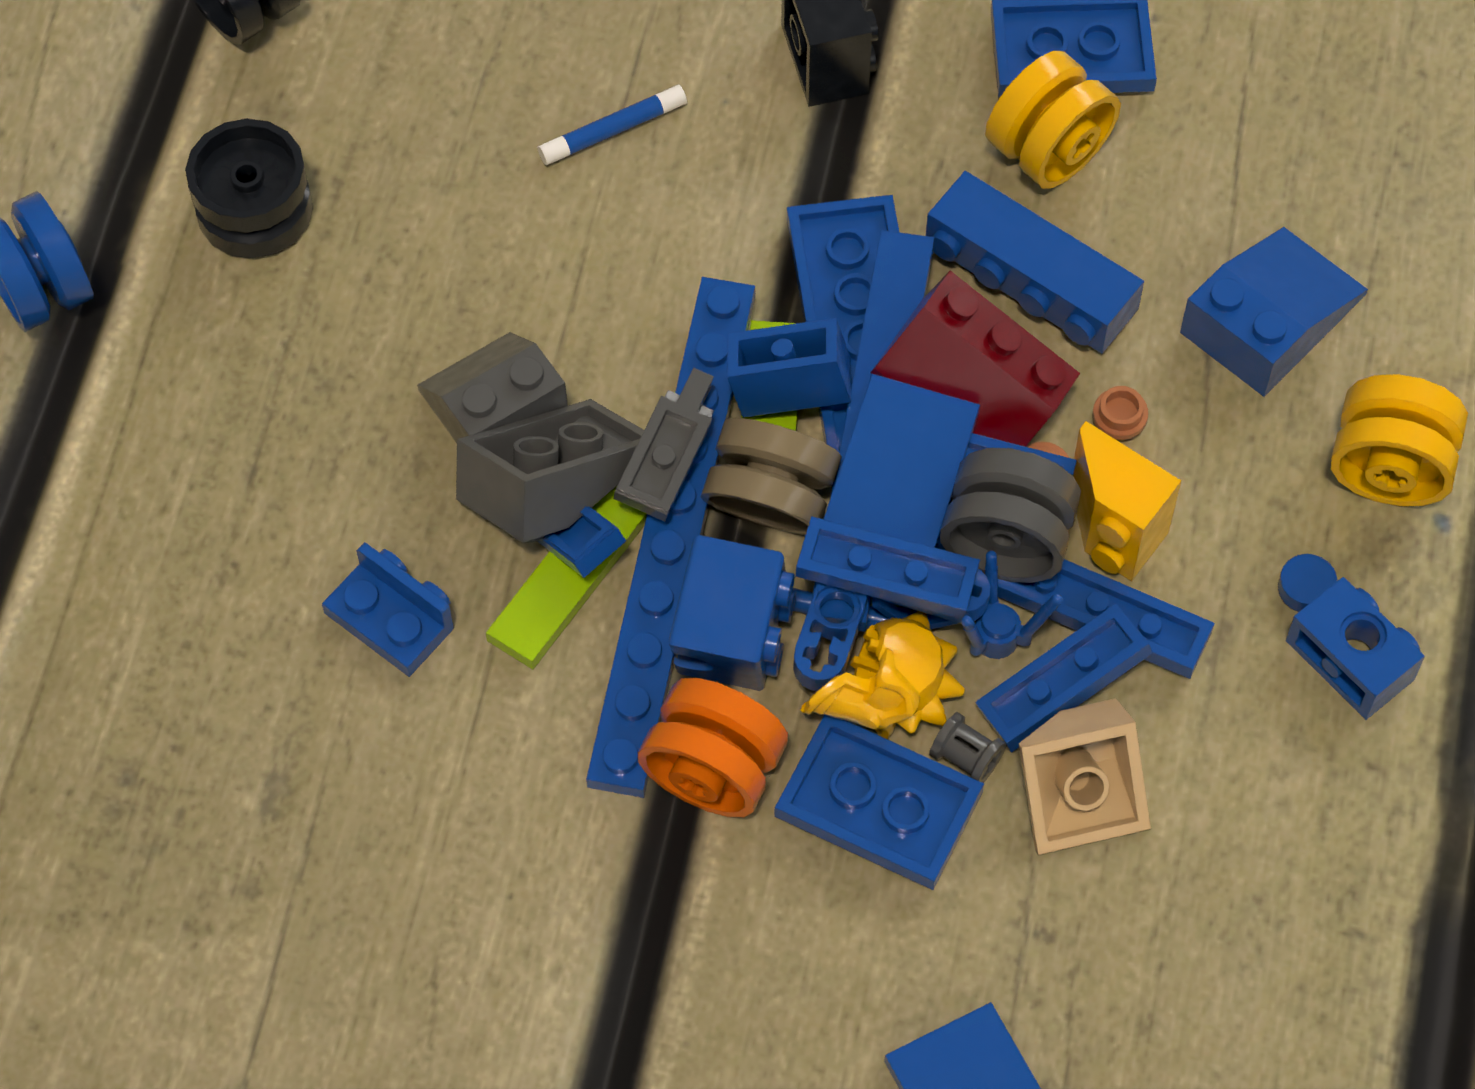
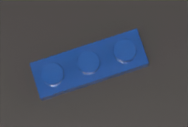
M811 516L797 562L795 577L962 619L967 613L980 559Z
M1116 603L978 699L975 703L981 714L1000 739L1006 743V747L1012 753L1019 748L1021 741L1059 711L1079 706L1153 654L1147 640Z

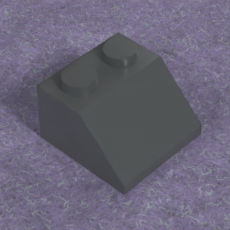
M511 332L417 385L421 395L456 443L459 438L568 406L565 382L537 344Z

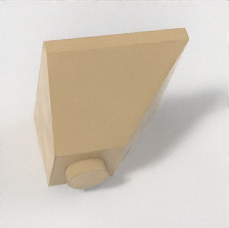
M1116 698L1061 710L1019 743L1035 851L1038 855L1151 829L1136 722Z

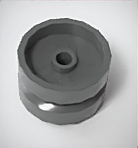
M986 448L971 452L960 462L953 486L954 500L947 507L941 528L940 542L946 551L980 559L978 569L982 570L984 574L986 553L988 551L996 552L998 579L1034 583L1051 579L1062 569L1068 547V530L1075 521L1081 489L1075 478L1057 463L1037 454L1012 448Z

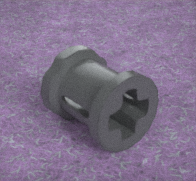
M955 712L937 734L930 748L929 755L936 760L944 757L970 774L971 778L984 783L999 763L1006 749V743L999 738L991 741L965 724V716Z

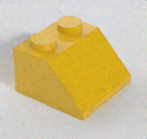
M1085 421L1079 429L1074 456L1077 462L1073 474L1081 489L1080 502L1076 514L1084 550L1091 555L1092 560L1104 571L1112 574L1119 573L1132 581L1169 533L1181 480Z

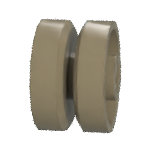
M725 419L715 450L729 464H719L710 467L700 497L707 504L740 519L785 532L806 535L811 516L823 519L827 503L813 489H824L833 485L842 458L841 454L820 440L785 427L751 419Z

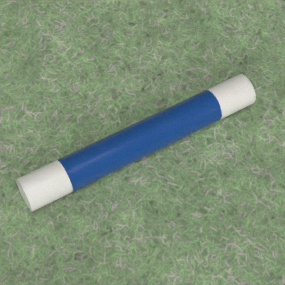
M679 84L538 146L539 155L547 166L687 104L686 95Z

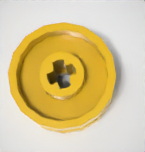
M1051 51L1027 66L1005 89L995 104L986 124L985 136L988 141L1008 159H1020L1019 166L1022 171L1042 189L1054 188L1068 181L1095 156L1110 136L1119 118L1121 102L1118 97L1099 80H1086L1087 74L1084 68L1064 51Z
M1390 374L1374 375L1358 380L1346 393L1341 415L1340 427L1342 429L1336 436L1330 469L1342 485L1355 494L1375 502L1395 506H1425L1439 502L1449 495L1453 489L1459 459L1457 452L1462 447L1468 412L1461 399L1445 387L1422 378Z

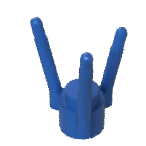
M988 551L986 553L985 575L988 577L991 586L988 607L984 614L976 620V624L968 615L962 617L961 623L970 641V653L972 655L979 656L982 654L988 658L1001 659L1012 654L1018 645L1029 646L1033 634L1057 610L1063 598L1060 594H1054L1025 625H1021L1017 612L1013 608L999 603L997 554L994 551Z

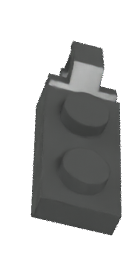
M693 367L680 395L668 390L665 397H660L617 485L613 499L664 522L666 521L711 426L714 410L703 406L710 392V385L714 376Z

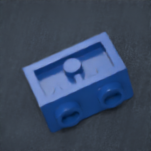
M364 542L356 550L359 565L322 603L324 614L410 677L454 630L449 606L451 602L447 595L434 583L425 581L421 584L410 576L404 563L392 552L383 549L379 553Z

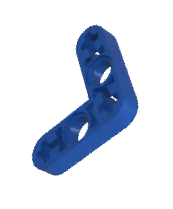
M980 569L977 572L966 613L973 621L984 614L990 597L991 586L988 577ZM817 583L794 653L793 671L796 679L802 686L818 691L832 678L845 673L870 598L869 595ZM841 599L852 607L853 614L846 622L831 623L822 616L820 608L828 600ZM880 599L882 601L893 603L899 606L920 611L953 622L961 623V619ZM821 637L831 640L828 654L829 664L824 665L821 672L811 670L810 659H815L821 645Z

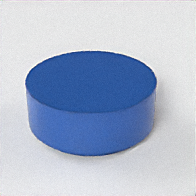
M1313 554L1297 555L1288 560L1282 568L1278 581L1279 595L1287 606L1300 612L1336 583L1337 575L1332 565L1324 558Z

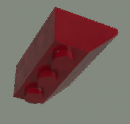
M949 271L922 299L870 372L871 374L980 404L979 414L973 430L974 434L1025 447L1056 411L1080 375V372L952 271Z

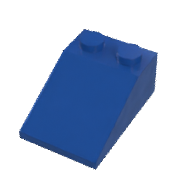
M1283 227L1223 264L1187 299L1180 333L1265 397L1367 294L1368 289Z

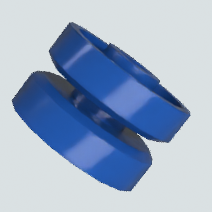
M36 191L13 202L11 218L20 238L17 239L8 224L0 217V296L19 327L24 332H27L50 320V304L42 285L45 284L54 300L67 310H71L93 299V291L76 247L44 197Z

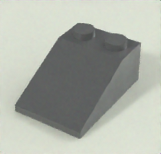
M588 399L457 439L456 500L478 513L482 518L489 520L511 534L516 540L523 543L540 541L545 535L569 528L582 516L580 511L585 506L592 508L618 485L644 430L594 400Z

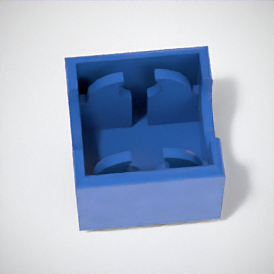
M702 535L694 537L669 637L671 651L678 654V658H674L677 673L756 691L763 690L767 675L778 676L784 650V643H780L782 628H778L780 621L790 623L797 592L796 589H793L795 574L786 572L784 556L781 552Z

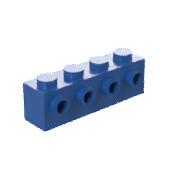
M966 170L927 214L926 236L934 237L933 252L946 261H955L974 273L975 277L986 287L999 289L1014 298L1029 314L1036 317H1044L1063 329L1065 334L1077 344L1089 345L1103 354L1139 309L1144 280Z

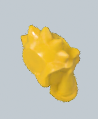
M917 611L902 619L890 618L871 625L864 632L863 638L865 640L859 656H854L850 662V666L855 668L854 675L846 672L835 676L816 691L800 709L802 713L807 715L814 712L818 715L823 714L875 729L879 736L886 739L893 734L896 723L908 733H914L921 720L943 726L947 720L940 700L961 697L965 693V688L945 669L957 654V647L934 636L926 613Z

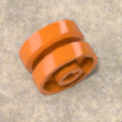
M681 678L673 684L661 707V719L663 722H658L651 727L638 751V763L645 773L659 786L684 802L707 812L726 817H746L754 812L766 788V777L763 773H768L776 768L788 744V732L780 720L768 709L742 692L718 682L701 678Z

